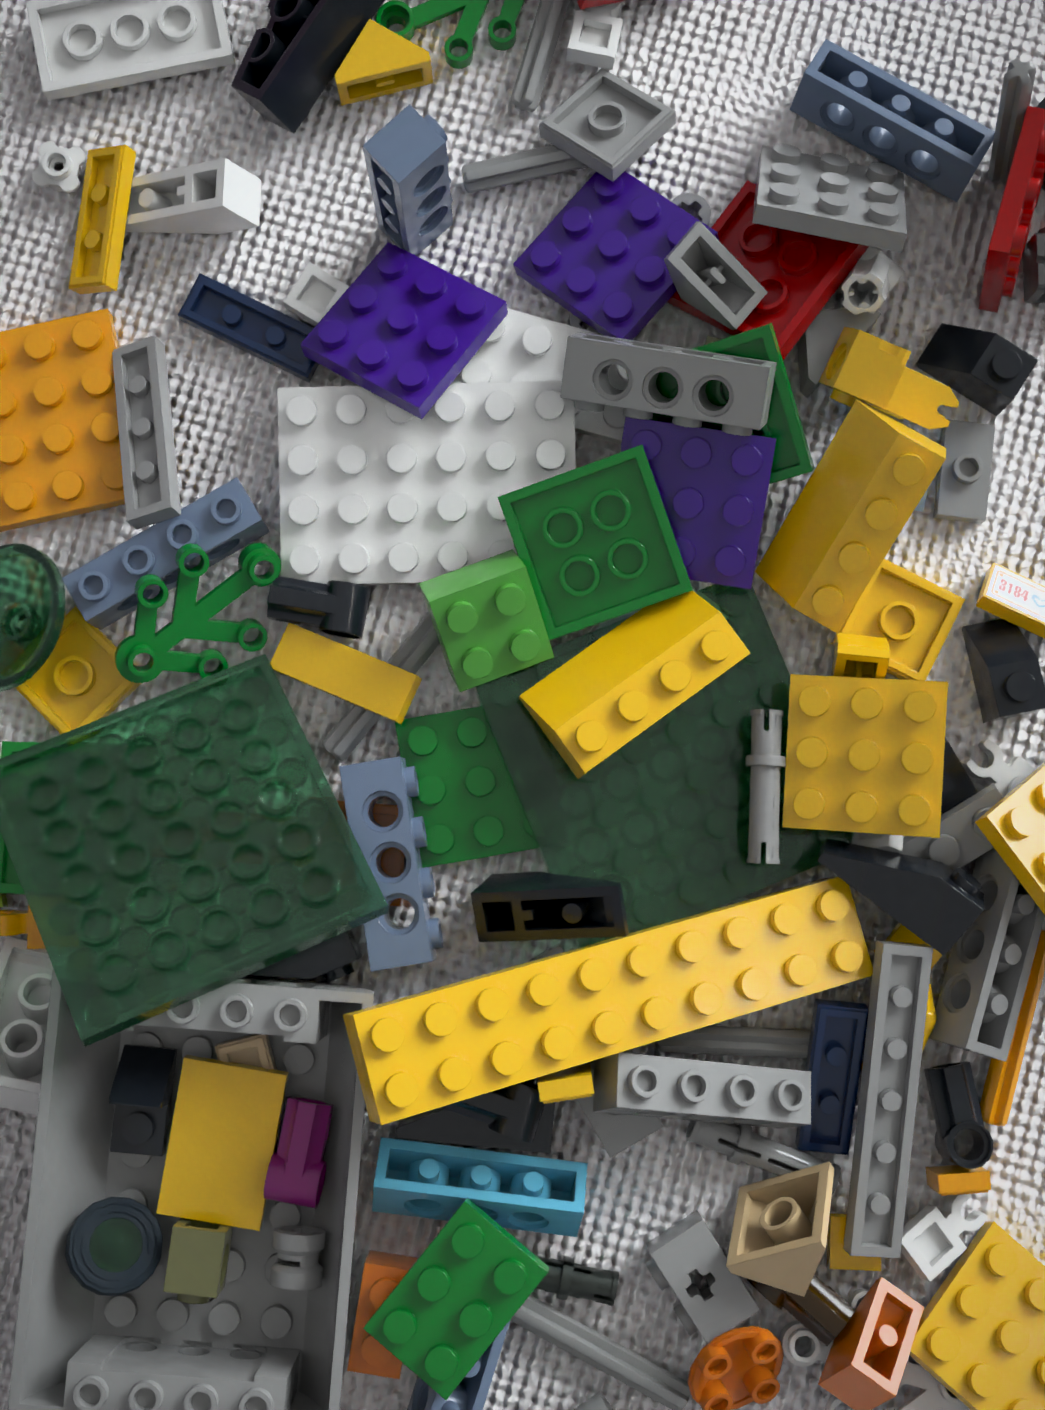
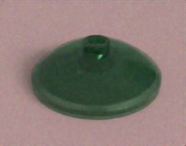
M15 543L0 546V692L23 684L46 663L59 641L65 620V588L58 567L44 552L25 544Z

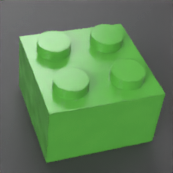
M513 549L419 583L448 670L459 692L554 658L527 568Z

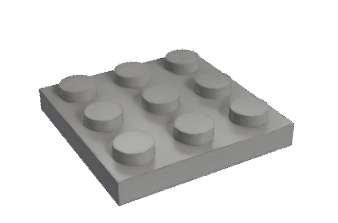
M776 144L773 147L762 145L757 168L752 223L902 253L907 237L904 174L897 172L894 167L884 163H871L869 166L850 163L847 158L838 154L825 153L819 157L804 154L799 148L789 144Z

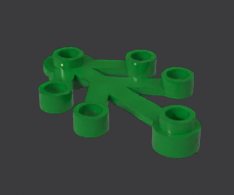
M393 0L384 3L378 9L376 22L387 29L393 24L403 25L405 27L404 30L394 33L410 41L416 29L464 10L454 35L446 40L444 46L446 62L455 69H463L469 66L473 60L472 42L489 0H429L413 8H410L402 1ZM504 0L500 15L490 21L488 25V40L494 49L505 51L514 46L516 42V22L525 0ZM504 28L510 32V35L506 38H499L494 32ZM455 47H463L467 52L465 55L458 57L454 56L451 50Z
M190 543L180 547L175 556L179 571L171 622L156 633L157 608L167 601L168 588L163 580L156 575L148 574L142 576L136 582L134 589L135 595L138 598L133 635L122 640L115 652V664L119 673L125 679L134 683L149 682L155 679L162 671L199 673L204 680L217 682L223 679L228 671V663L220 651L209 648L197 654L170 649L184 638L239 643L244 650L249 652L262 649L267 643L268 634L258 620L247 618L241 622L211 620L210 618L252 586H267L279 577L281 561L273 549L263 543H253L245 547L238 557L239 570L196 602L199 577L207 571L209 557L197 544ZM189 554H200V562L197 566L193 568L184 566V560ZM269 561V570L263 575H256L254 569L257 563ZM156 584L160 586L159 594L152 599L143 597V591L148 585ZM251 628L259 629V634L255 640L249 642L243 640L247 630ZM147 653L150 655V660L146 665L135 666L133 664V660L138 654ZM208 660H219V666L216 670L211 672L204 671V665Z

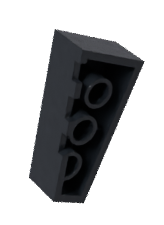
M270 0L267 7L270 9L271 18L267 27L256 30L231 86L266 120L294 134L300 124L307 118L311 108L328 83L334 78L336 71L368 20H372L385 0Z

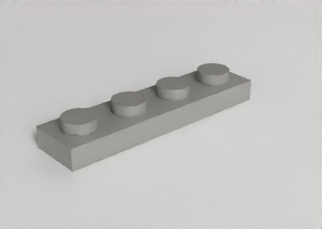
M155 335L119 347L112 352L126 522L136 529L181 515L165 344Z

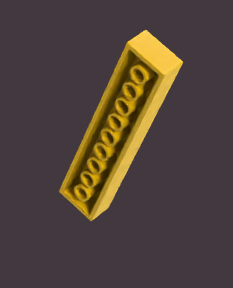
M836 876L819 879L632 932L626 937L611 938L343 1015L369 1120L370 1122L384 1125L870 977L873 974V967L849 884Z

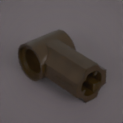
M815 1274L804 1297L747 1279L768 1301L780 1310L784 1307L826 1346L838 1336L855 1313V1310L829 1285L827 1286Z

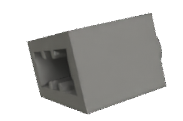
M697 1210L646 1243L652 1259L645 1264L662 1291L670 1286L681 1303L673 1309L690 1336L699 1331L706 1344H708L715 1337L730 1331L760 1311L738 1275L732 1274L726 1267L727 1256ZM695 1269L705 1277L707 1285L701 1289L692 1283L689 1277V1273Z

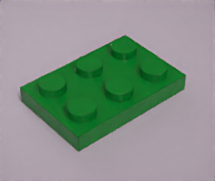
M466 1198L368 1320L363 1329L442 1398L447 1400L546 1276L550 1267L469 1198Z

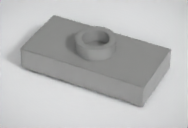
M949 420V426L942 428L941 446L946 448V460L937 474L933 518L982 524L986 521L995 425Z

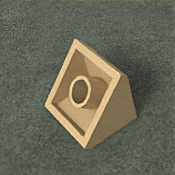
M830 1161L739 1187L726 1267L732 1274L803 1297L805 1296L826 1250L834 1167Z

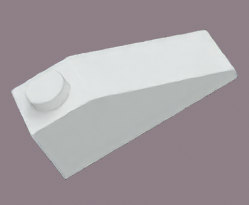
M227 158L133 177L125 232L223 234L259 227L261 180Z

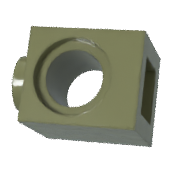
M180 1218L172 1227L163 1292L177 1293V1300L189 1304H205L209 1302V1298L216 1299L225 1287L233 1227Z

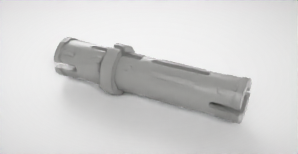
M764 709L750 710L751 755H746V767H751L748 858L746 863L761 864V844L765 842L766 864H780V769L786 767V757L781 756L782 717L784 716V711L769 709V730L765 731Z
M690 1120L686 1133V1141L695 1142L727 1155L728 1162L738 1165L743 1161L777 1176L826 1163L824 1160L796 1150L793 1147L752 1132V1127L748 1125L736 1126L733 1124ZM835 1163L832 1164L834 1167L832 1194L838 1185L841 1174L840 1166Z

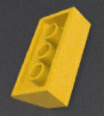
M856 399L758 564L755 573L792 608L838 633L946 460V448L865 402Z
M692 590L640 609L522 693L518 698L577 779H579L751 653L722 613Z

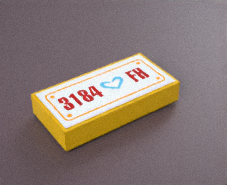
M993 563L985 574L976 607L1045 639V586Z

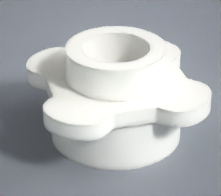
M53 141L41 144L38 149V153L41 156L39 166L32 173L35 184L40 188L49 186L57 192H75L79 188L83 176L81 166L86 162L84 151L77 146H73L70 149L57 147ZM57 164H63V169L57 171L55 170V166Z

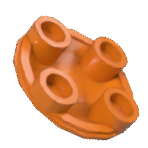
M756 1326L734 1328L715 1337L699 1352L690 1366L687 1383L691 1397L700 1404L702 1410H732L741 1408L753 1401L758 1404L771 1401L780 1390L777 1376L781 1370L784 1357L780 1340L770 1330Z

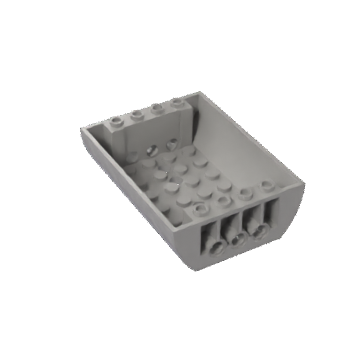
M84 967L52 970L7 1410H340L365 1100L343 1015L372 1007L374 1002V992L372 990L330 982L143 968ZM252 1034L268 1035L277 1070L289 1072L275 1151L277 1152L288 1097L310 1098L334 1105L329 1136L323 1161L327 1162L321 1198L316 1209L267 1199L260 1231L233 1227L225 1287L216 1299H209V1302L205 1304L184 1303L177 1300V1293L163 1292L172 1227L180 1218L156 1214L183 1058L186 1055L218 1060L215 1050L217 1043ZM125 1044L177 1049L166 1153L163 1156L110 1152L115 1105L109 1104V1096ZM109 1197L131 1198L145 1205L158 1220L163 1236L162 1256L153 1275L138 1289L120 1296L97 1295L83 1288L70 1273L65 1256L67 1234L76 1217L92 1203ZM110 1225L103 1228L94 1240L95 1256L101 1264L107 1267L117 1268L125 1265L134 1253L135 1242L133 1235L128 1229L120 1225ZM301 1225L318 1227L325 1230V1246L319 1253L318 1263L323 1267L322 1287L312 1290H286L270 1285L271 1266L277 1261V1251L272 1247L274 1228Z

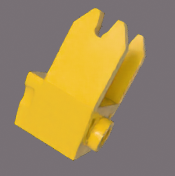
M845 326L819 380V383L833 389L829 398L841 404L852 407L855 400L859 399L894 418L906 419L929 430L948 427L950 424L949 420L938 413L937 409L940 405L956 408L959 405V401L949 386L905 366L911 351L862 330Z

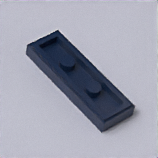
M199 273L178 313L181 321L310 383L319 364L304 356L300 344L314 329L313 327Z
M815 998L805 1071H811V1125L797 1126L795 1143L798 1150L849 1155L869 1008L865 1003Z

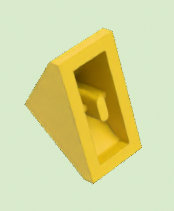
M371 19L366 23L334 75L341 106L433 83L429 52Z
M836 633L831 676L885 679L890 659V648L887 638Z

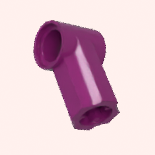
M288 1097L278 1150L273 1153L267 1170L264 1199L314 1209L318 1207L326 1175L327 1162L323 1161L329 1136L333 1104L310 1098Z

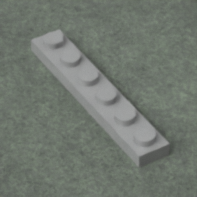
M876 940L843 1247L850 1256L900 1258L933 954V947L926 944Z

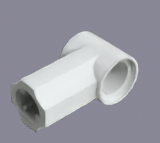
M869 246L842 283L841 288L844 292L842 305L854 315L863 312L874 314L885 302L887 295L905 271L878 248Z

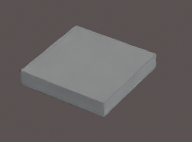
M601 68L539 124L540 137L609 180L615 181L676 124V111Z

